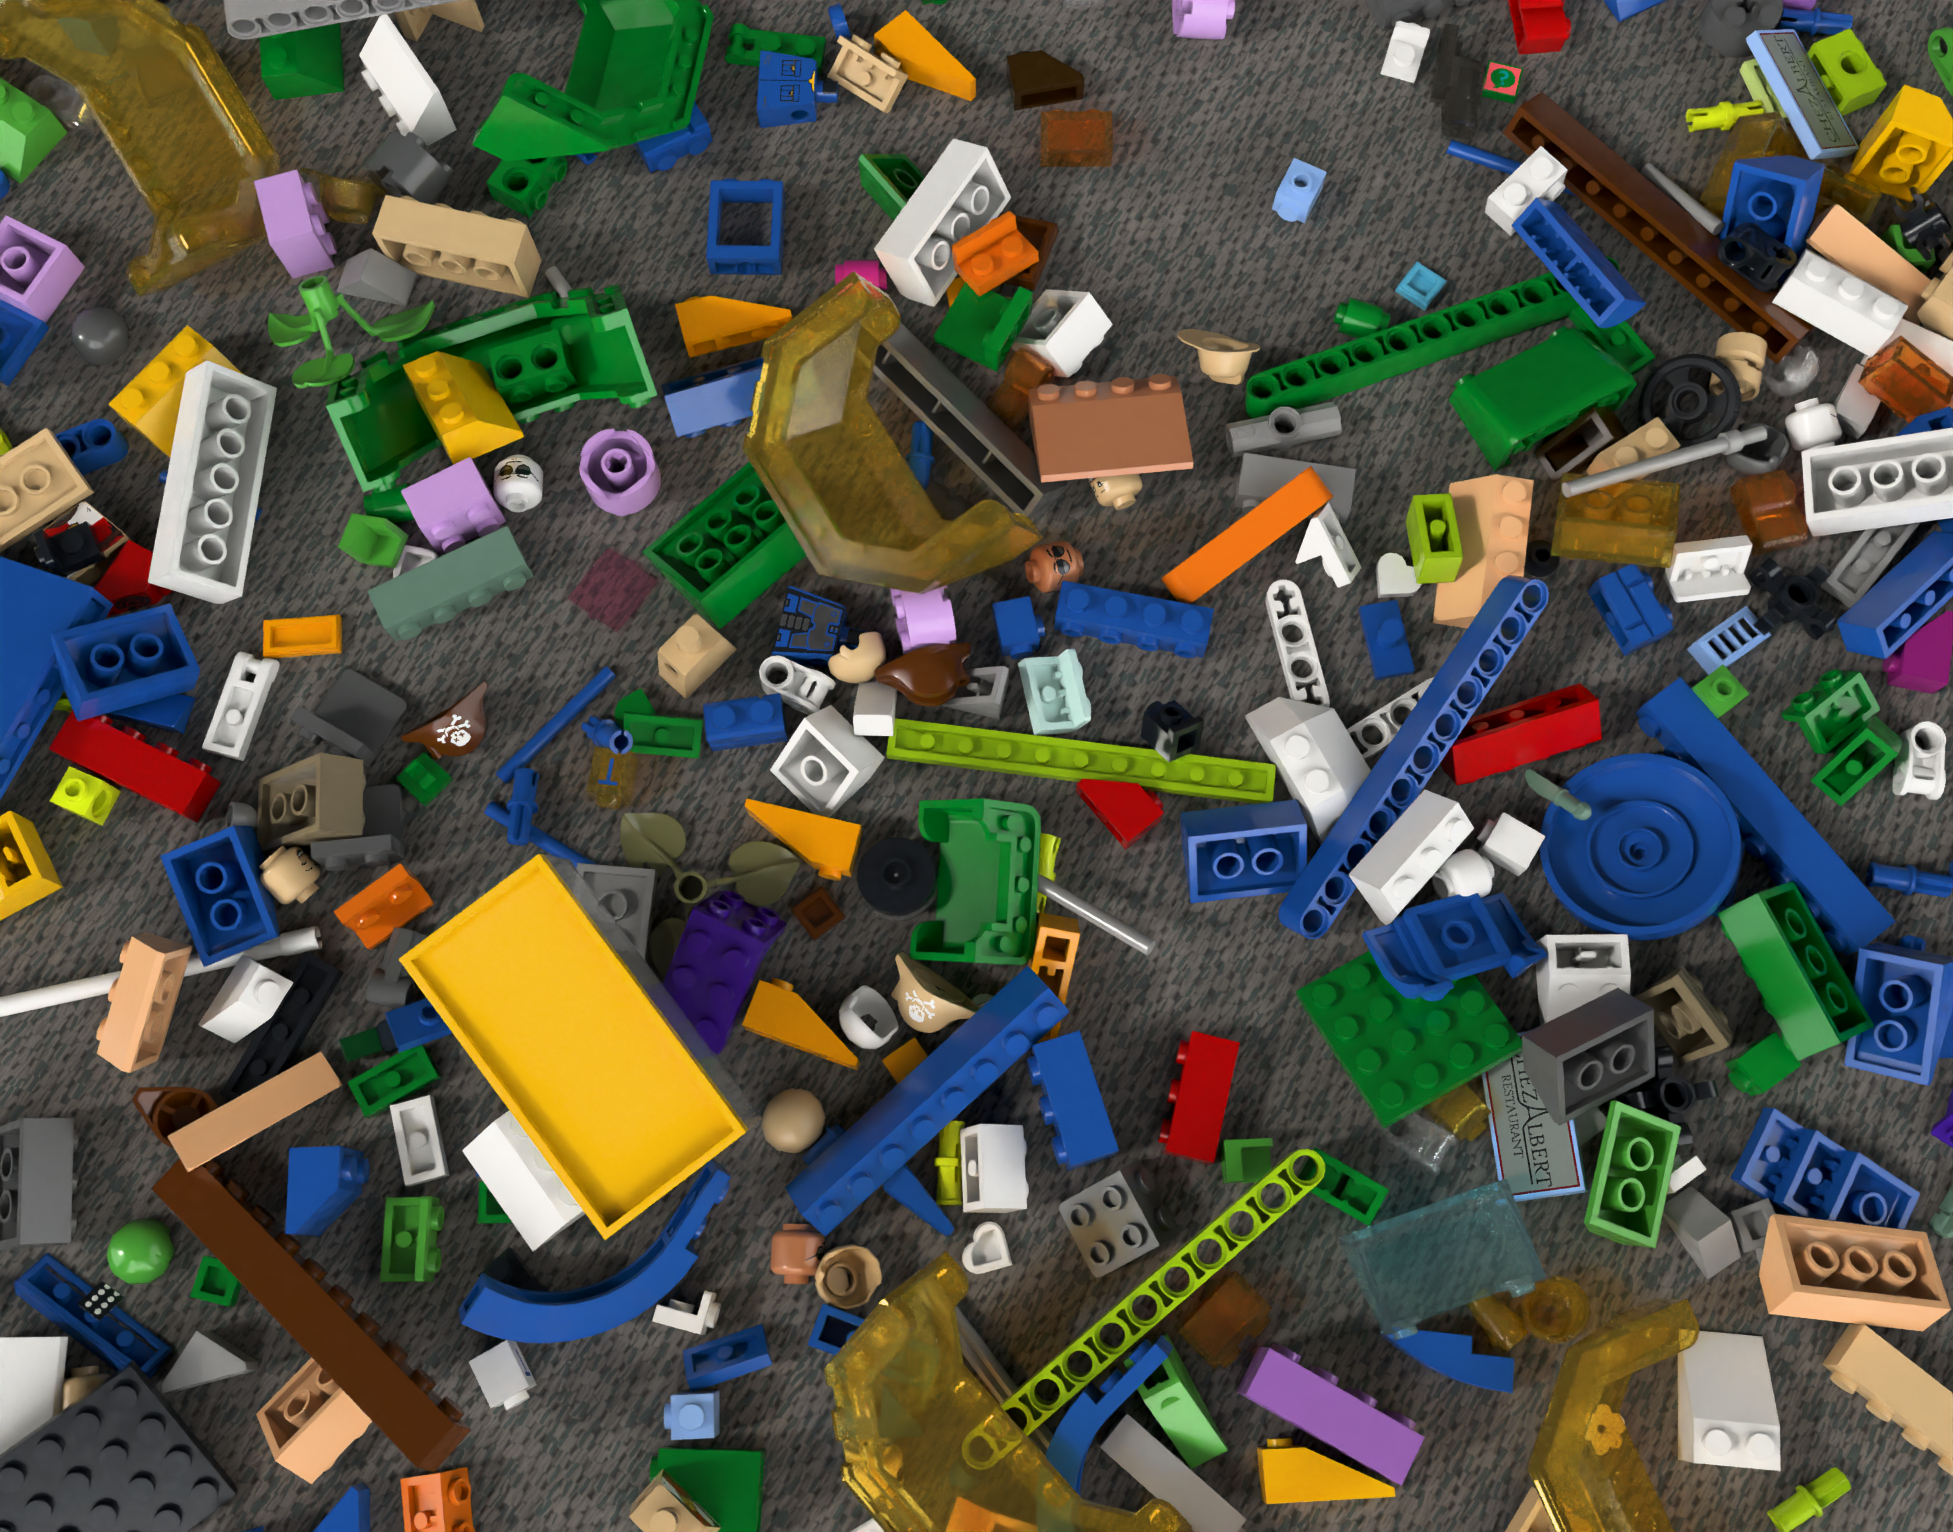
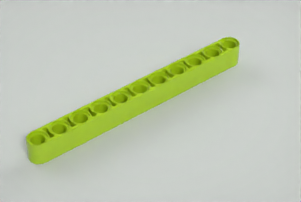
M1296 1149L1289 1153L969 1431L963 1442L962 1453L966 1463L972 1468L979 1470L988 1469L995 1465L1319 1184L1325 1173V1163L1322 1157L1310 1149ZM1304 1155L1309 1156L1314 1161L1316 1168L1314 1175L1308 1180H1300L1293 1171L1295 1160ZM1269 1183L1278 1184L1284 1192L1282 1203L1273 1208L1267 1207L1261 1200L1262 1189ZM1237 1211H1245L1252 1218V1227L1244 1235L1234 1234L1229 1228L1230 1217ZM1205 1239L1216 1240L1220 1245V1256L1213 1262H1203L1197 1256V1247ZM1172 1267H1181L1189 1275L1188 1284L1181 1290L1170 1289L1164 1281L1166 1272ZM1149 1295L1155 1299L1157 1303L1155 1313L1147 1318H1142L1135 1314L1132 1304L1136 1297ZM1107 1323L1119 1324L1124 1330V1339L1117 1345L1111 1346L1106 1344L1100 1336L1102 1327ZM1075 1351L1086 1352L1092 1359V1367L1085 1373L1074 1372L1068 1364V1357ZM1043 1379L1053 1380L1059 1387L1060 1395L1053 1401L1042 1400L1036 1392V1385L1039 1381ZM1013 1407L1021 1409L1027 1417L1026 1425L1020 1429L1010 1428L1004 1420V1412L1007 1409ZM977 1436L988 1437L994 1445L993 1454L988 1457L978 1456L972 1449L971 1442L973 1438Z

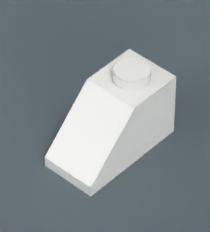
M242 954L198 1025L236 1043L272 1018L293 982Z

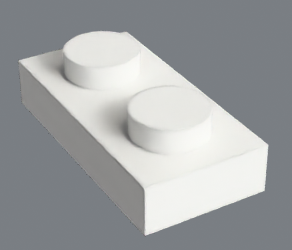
M428 1095L391 1105L390 1110L405 1186L410 1187L450 1176L434 1097Z

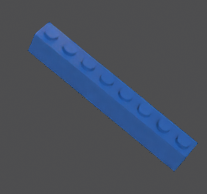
M1681 677L1650 699L1635 713L1639 718L1638 724L1641 730L1649 737H1656L1664 746L1665 756L1695 767L1707 775L1722 790L1736 814L1740 835L1744 838L1743 842H1745L1746 851L1753 857L1761 858L1771 869L1769 875L1777 886L1791 881L1795 883L1815 921L1825 931L1823 935L1832 949L1838 952L1842 951L1845 956L1857 952L1859 948L1866 946L1896 922Z
M1027 965L785 1187L800 1214L824 1236L828 1235L1070 1011Z

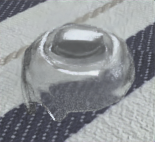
M1797 345L1796 356H1786L1778 364L1770 360L1761 370L1763 373L1761 384L1771 393L1780 397L1794 396L1805 391L1813 383L1820 370V358L1818 352L1813 347L1804 348ZM1773 372H1777L1780 375L1785 373L1786 377L1783 381H1778Z

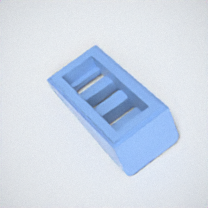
M1745 606L1695 641L1687 650L1707 674L1710 675L1721 665H1724L1726 668L1770 637L1771 634L1768 632L1764 636L1753 626L1758 619ZM1744 618L1758 635L1752 638L1738 621ZM1731 626L1742 637L1746 644L1742 645L1739 642V640L1733 635V633L1729 630ZM1722 634L1736 651L1732 652L1719 635ZM1712 641L1726 658L1722 659L1709 642Z

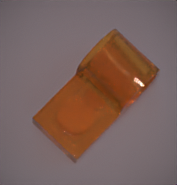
M1020 348L1006 368L1004 382L986 406L1014 433L1029 412L1028 389H1035L1041 385L1050 384L1054 378V366L1025 348Z

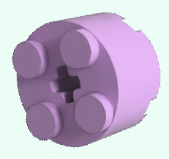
M1172 0L1173 33L1177 34L1176 37L1224 39L1226 19H1233L1235 0Z
M613 428L596 433L585 443L580 454L579 471L590 497L598 507L618 516H626L644 509L655 499L661 487V473L651 446L642 435L626 429L627 431H615Z
M943 571L898 579L895 583H889L892 603L897 614L895 624L903 654L929 645L956 643V629L951 600L948 599L947 594H944L943 590L948 588Z

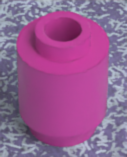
M844 260V264H835L836 294L866 288L874 297H880V290L887 289V271L885 267H880L879 260Z

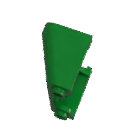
M1563 326L1554 331L1548 337V340L1476 376L1473 373L1463 376L1454 384L1456 389L1451 394L1449 401L1496 472L1512 463L1508 458L1510 454L1514 455L1520 451L1524 453L1529 451L1536 441L1570 425L1592 407H1611L1613 411L1620 409L1637 385V382L1629 370L1577 327L1569 329L1567 326Z
M985 798L919 801V830L926 840L940 843L936 921H922L915 926L911 936L910 959L1002 965L1026 964L1032 957L1035 946L1041 820L1038 811L1028 804Z

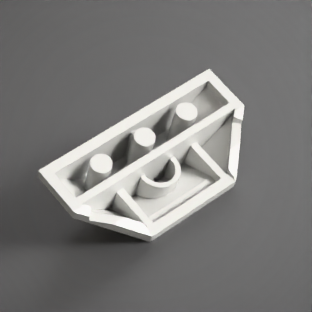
M1278 697L1245 715V718L1271 763L1276 764V771L1293 800L1297 799L1306 822L1321 845L1371 770L1334 708Z

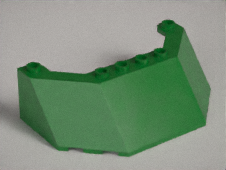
M576 0L585 16L564 93L527 74H512L504 84L500 97L489 116L477 128L472 145L508 162L605 152L687 128L690 123L714 19L713 13L707 4L702 5L699 0Z
M608 285L604 288L605 293L594 294L592 287L571 289L567 292L568 297L558 298L556 291L543 292L419 332L410 338L399 340L397 342L399 347L397 351L387 355L386 350L379 351L360 362L362 370L353 375L349 374L343 380L331 384L326 408L363 492L374 489L375 492L391 489L397 484L395 480L400 477L402 468L442 445L418 403L403 368L404 364L436 351L481 363L495 385L487 349L558 328L569 344L578 384L568 386L561 392H548L534 396L524 403L508 404L503 398L516 421H519L520 424L532 422L540 417L539 413L554 409L555 412L566 411L574 407L575 402L579 400L619 398L621 404H629L630 408H638L650 403L651 397L657 396V392L620 285ZM556 361L549 363L546 368L552 367ZM521 371L515 373L511 379L517 377Z

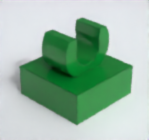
M425 752L417 759H414L396 778L425 807L453 780Z

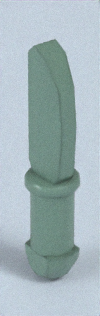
M1532 769L1525 771L1528 786L1538 795L1552 801L1555 806L1564 808L1573 814L1576 819L1587 820L1591 817L1592 809L1587 802L1580 801L1571 795L1567 789L1559 787Z

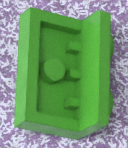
M432 1196L386 1197L380 1282H434V1274L440 1271L442 1259L441 1249L436 1248L437 1231H441L444 1224V1208L442 1205H439L440 1198Z

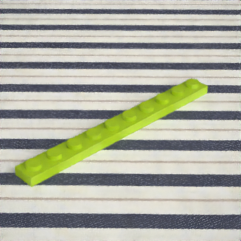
M895 718L893 736L888 738L886 752L887 759L1073 782H1079L1082 779L1138 783L1144 790L1150 789L1155 792L1253 804L1273 802L1276 764L1188 754L1168 762L1153 749Z

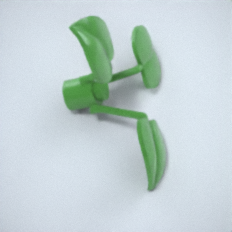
M314 276L306 279L298 286L309 313L302 316H292L270 312L268 332L275 345L285 347L301 343L310 338L313 332L320 330L326 349V357L314 359L299 366L292 375V382L297 388L302 389L326 386L343 380L355 367V360L351 354L345 353L334 356L326 328L328 322L338 316L339 312L337 309L339 305L371 336L379 335L382 342L399 341L418 334L428 324L435 305L432 300L425 305L399 314L386 316L376 321L372 327L345 301L341 292L334 294L326 276Z

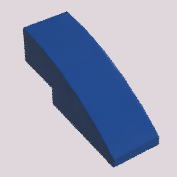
M1381 1326V1336L1402 1353L1424 1367L1474 1387L1513 1393L1514 1358L1472 1354V1336Z

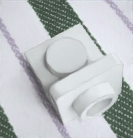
M1397 21L1380 74L1414 83L1430 35V29L1415 23Z
M705 1290L697 1315L692 1314L694 1305L670 1299L668 1307L656 1306L652 1321L705 1335L707 1327L714 1329L719 1317L721 1304L715 1302L717 1293Z

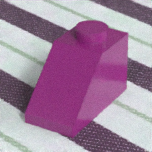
M1952 611L1945 612L1914 632L1887 659H1883L1882 669L1888 673L1887 685L1934 694L1949 683L1953 644Z

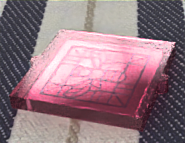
M607 548L570 594L568 600L589 613L588 616L591 620L598 619L618 633L656 585L657 580L637 568L635 561L629 562Z

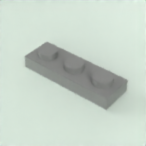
M1920 522L1863 530L1832 569V573L1821 583L1820 587L1851 608L1865 595Z

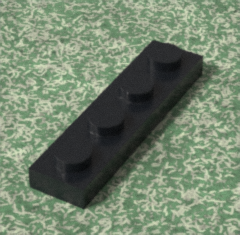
M305 952L289 978L293 982L292 986L272 1018L263 1023L258 1029L220 1095L232 1101L286 1071L344 972Z

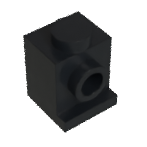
M1175 700L1166 704L1155 701L1144 712L1140 736L1163 758L1171 762L1199 750L1205 720L1200 716L1194 718Z

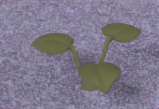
M627 812L621 818L620 840L628 864L632 868H643V863L648 862L650 868L656 869L658 872L657 877L662 875L669 865L677 878L674 884L675 894L679 900L686 903L687 921L694 905L700 904L708 898L710 887L737 882V893L744 897L745 902L754 906L770 905L784 895L800 866V860L786 848L770 842L752 841L742 844L731 853L729 866L734 873L733 876L707 879L704 875L694 871L683 873L678 864L673 860L681 856L686 847L685 831L676 819L658 812ZM673 917L662 921L654 928L650 937V955L663 981L687 924V921L685 922L680 918Z

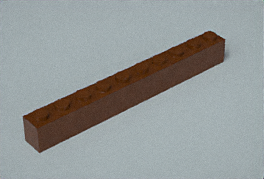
M1541 92L1518 108L1502 134L1529 156L1542 146L1568 169L1563 183L1565 187L1737 332L1752 333L1762 337L1767 343L1766 356L1775 364L1782 361L1815 327L1772 303L1780 289L1776 288L1772 292L1760 291L1753 287L1748 280L1725 266L1718 257V247L1722 242L1720 239L1710 233L1696 219L1546 94Z
M216 1158L205 1162L187 1172L182 1161L179 1159L151 1189L416 1468L435 1472L471 1431L469 1426L461 1419L465 1414L461 1407L446 1396L441 1399L432 1390L436 1386V1382L420 1368L413 1370L405 1362L408 1354L396 1342L390 1339L387 1342L384 1341L377 1333L381 1326L367 1313L362 1311L358 1314L350 1306L354 1301L353 1297L337 1284H334L332 1287L324 1279L328 1274L327 1271L317 1261L310 1257L305 1260L299 1254L298 1250L302 1247L300 1243L290 1234H285L283 1230L279 1233L272 1226L276 1219L262 1206L257 1204L254 1207L247 1200L250 1192L234 1179L228 1181L222 1175L225 1167Z

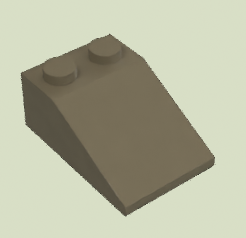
M320 752L260 778L257 840L262 853H274L281 846H284L287 850L291 847L308 849L311 848V843L363 836L365 825L363 791L366 785V778L363 774V760Z
M1684 966L1670 972L1634 996L1654 1009V1026L1681 1064L1725 1049L1730 1045L1733 1033L1727 1026L1728 1019L1723 1011L1709 1002L1703 993L1704 988L1701 981L1692 972H1687Z

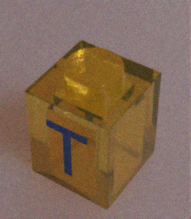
M595 747L586 792L592 800H596L597 806L616 810L619 809L620 804L631 805L639 760L635 753L628 751L625 754H620V752L615 754L608 748Z

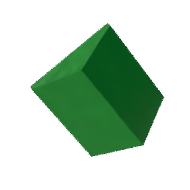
M861 154L858 159L861 185L894 222L925 176L905 154Z

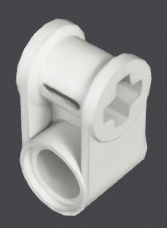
M778 655L765 659L759 669L762 688L766 694L780 693L784 703L807 715L820 710L819 708L828 690H833L836 685L835 681L829 676ZM775 671H782L788 675L787 679L781 684H773L767 680L769 675Z
M1926 721L1903 731L1899 735L1904 742L1899 754L1895 757V767L1893 769V793L1895 795H1905L1908 792L1923 794L1928 799L1938 800L1944 791L1946 783V773L1944 770L1946 736L1940 726ZM1915 736H1918L1923 741L1924 750L1916 744Z

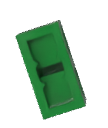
M565 156L508 162L502 159L486 183L495 201L530 218L536 209L541 210L545 206L548 199V191L554 182L558 183L563 180L567 172L568 163ZM526 187L525 189H523V190H521V191H517V190L520 189V188Z
M558 328L487 349L496 389L508 404L524 403L534 396L548 392H561L568 386L578 384L569 344ZM556 361L552 367L546 368L549 363ZM521 371L517 377L511 379L515 373Z
M1311 1146L1310 1150L1317 1152L1322 1157L1325 1163V1173L1319 1184L1309 1192L1365 1225L1370 1226L1389 1189L1320 1149ZM1309 1156L1304 1158L1296 1173V1177L1300 1180H1308L1315 1173V1163Z

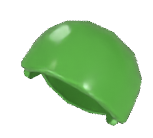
M152 1217L134 1219L115 1232L107 1249V1259L113 1274L132 1285L150 1283L163 1275L168 1269L175 1252V1247L169 1235L170 1229L164 1223Z

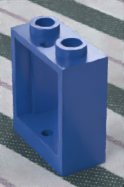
M734 178L711 180L706 253L710 274L782 275L786 204L783 181H774L772 179L739 181ZM722 202L773 203L771 246L720 245Z

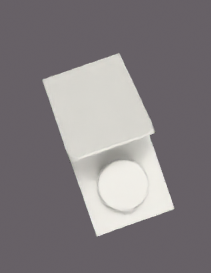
M1328 502L1323 504L1310 520L1295 563L1298 564L1321 555L1325 572L1333 578L1339 588L1350 584L1362 567Z

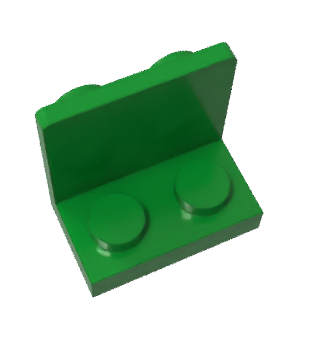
M965 282L935 332L934 341L998 372L1032 313L1033 292L1019 286L1013 298L1009 296L1006 298L991 290L979 297Z

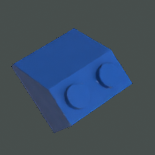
M343 1146L289 1148L285 1234L309 1237L320 1236L362 1194V1184L368 1182L370 1175L368 1159H363L364 1152Z

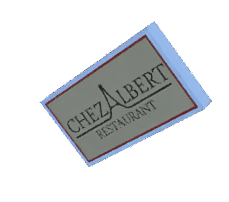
M1755 30L1746 38V42L1810 160L1846 157L1859 150L1855 139L1795 30Z
M1521 1032L1517 1034L1522 1040V1035L1527 1032ZM1523 1051L1484 1072L1482 1079L1502 1202L1511 1203L1588 1192L1576 1119L1573 1118L1560 1126L1553 1121L1524 1070Z

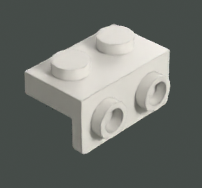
M1747 535L1673 543L1663 578L1674 600L1680 603L1749 594L1751 586L1744 575V571L1751 552L1752 543Z

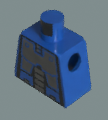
M788 586L772 649V656H782L802 666H828L829 659L840 653L842 645H845L850 650L856 649L859 645L860 634L866 633V630L846 627L848 616L845 606L796 587Z

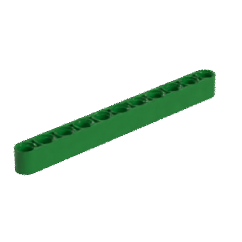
M1605 256L1620 272L1619 264L1613 258ZM1549 272L1257 373L1247 381L1245 411L1248 417L1252 419L1271 415L1279 407L1305 408L1570 315L1572 308L1580 305L1557 278Z

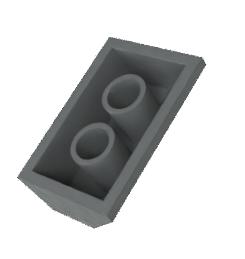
M1616 988L1522 1035L1524 1070L1556 1124L1560 1126L1655 1077L1653 1008L1620 988Z
M21 1118L0 1126V1251L58 1246L71 1243V1236L75 1233L77 1225L76 1213L72 1211V1194L76 1191L78 1183L77 1172L73 1169V1153L76 1151L79 1141L78 1131L74 1128V1118Z

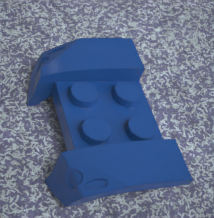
M1503 892L1481 898L1478 893L1470 896L1458 894L1405 909L1402 916L1395 918L1392 924L1367 930L1362 934L1384 978L1402 996L1409 999L1421 997L1427 1001L1442 1000L1448 991L1454 988L1451 981L1501 966L1514 979L1523 974L1531 965L1548 956L1544 948L1539 946L1529 935Z

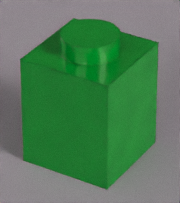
M1776 1032L1761 1036L1725 1063L1731 1071L1728 1073L1732 1084L1743 1093L1748 1092L1750 1096L1765 1093L1801 1066V1063L1788 1050Z

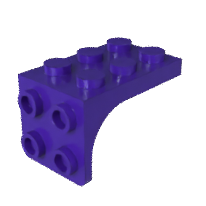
M731 890L717 891L692 909L655 1002L679 1036L718 1055L723 1051L728 1042L751 983L764 956L787 926V923L779 919V914L774 910L766 907L756 908L744 902L745 899L742 895Z

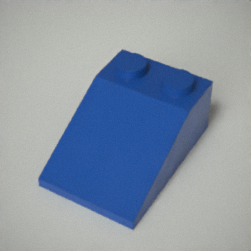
M231 826L160 856L203 967L280 937L273 896L260 881V875L263 871L259 866L265 861L252 826Z
M1879 942L1859 948L1854 990L1874 1027L1847 1040L1844 1066L1927 1086L1930 1085L1953 1009V957Z

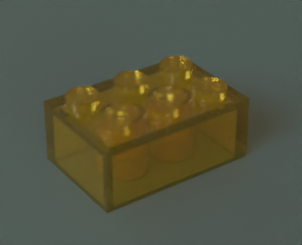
M1562 473L1551 556L1670 568L1677 535L1681 484L1630 479L1567 498L1562 492V484L1589 475Z

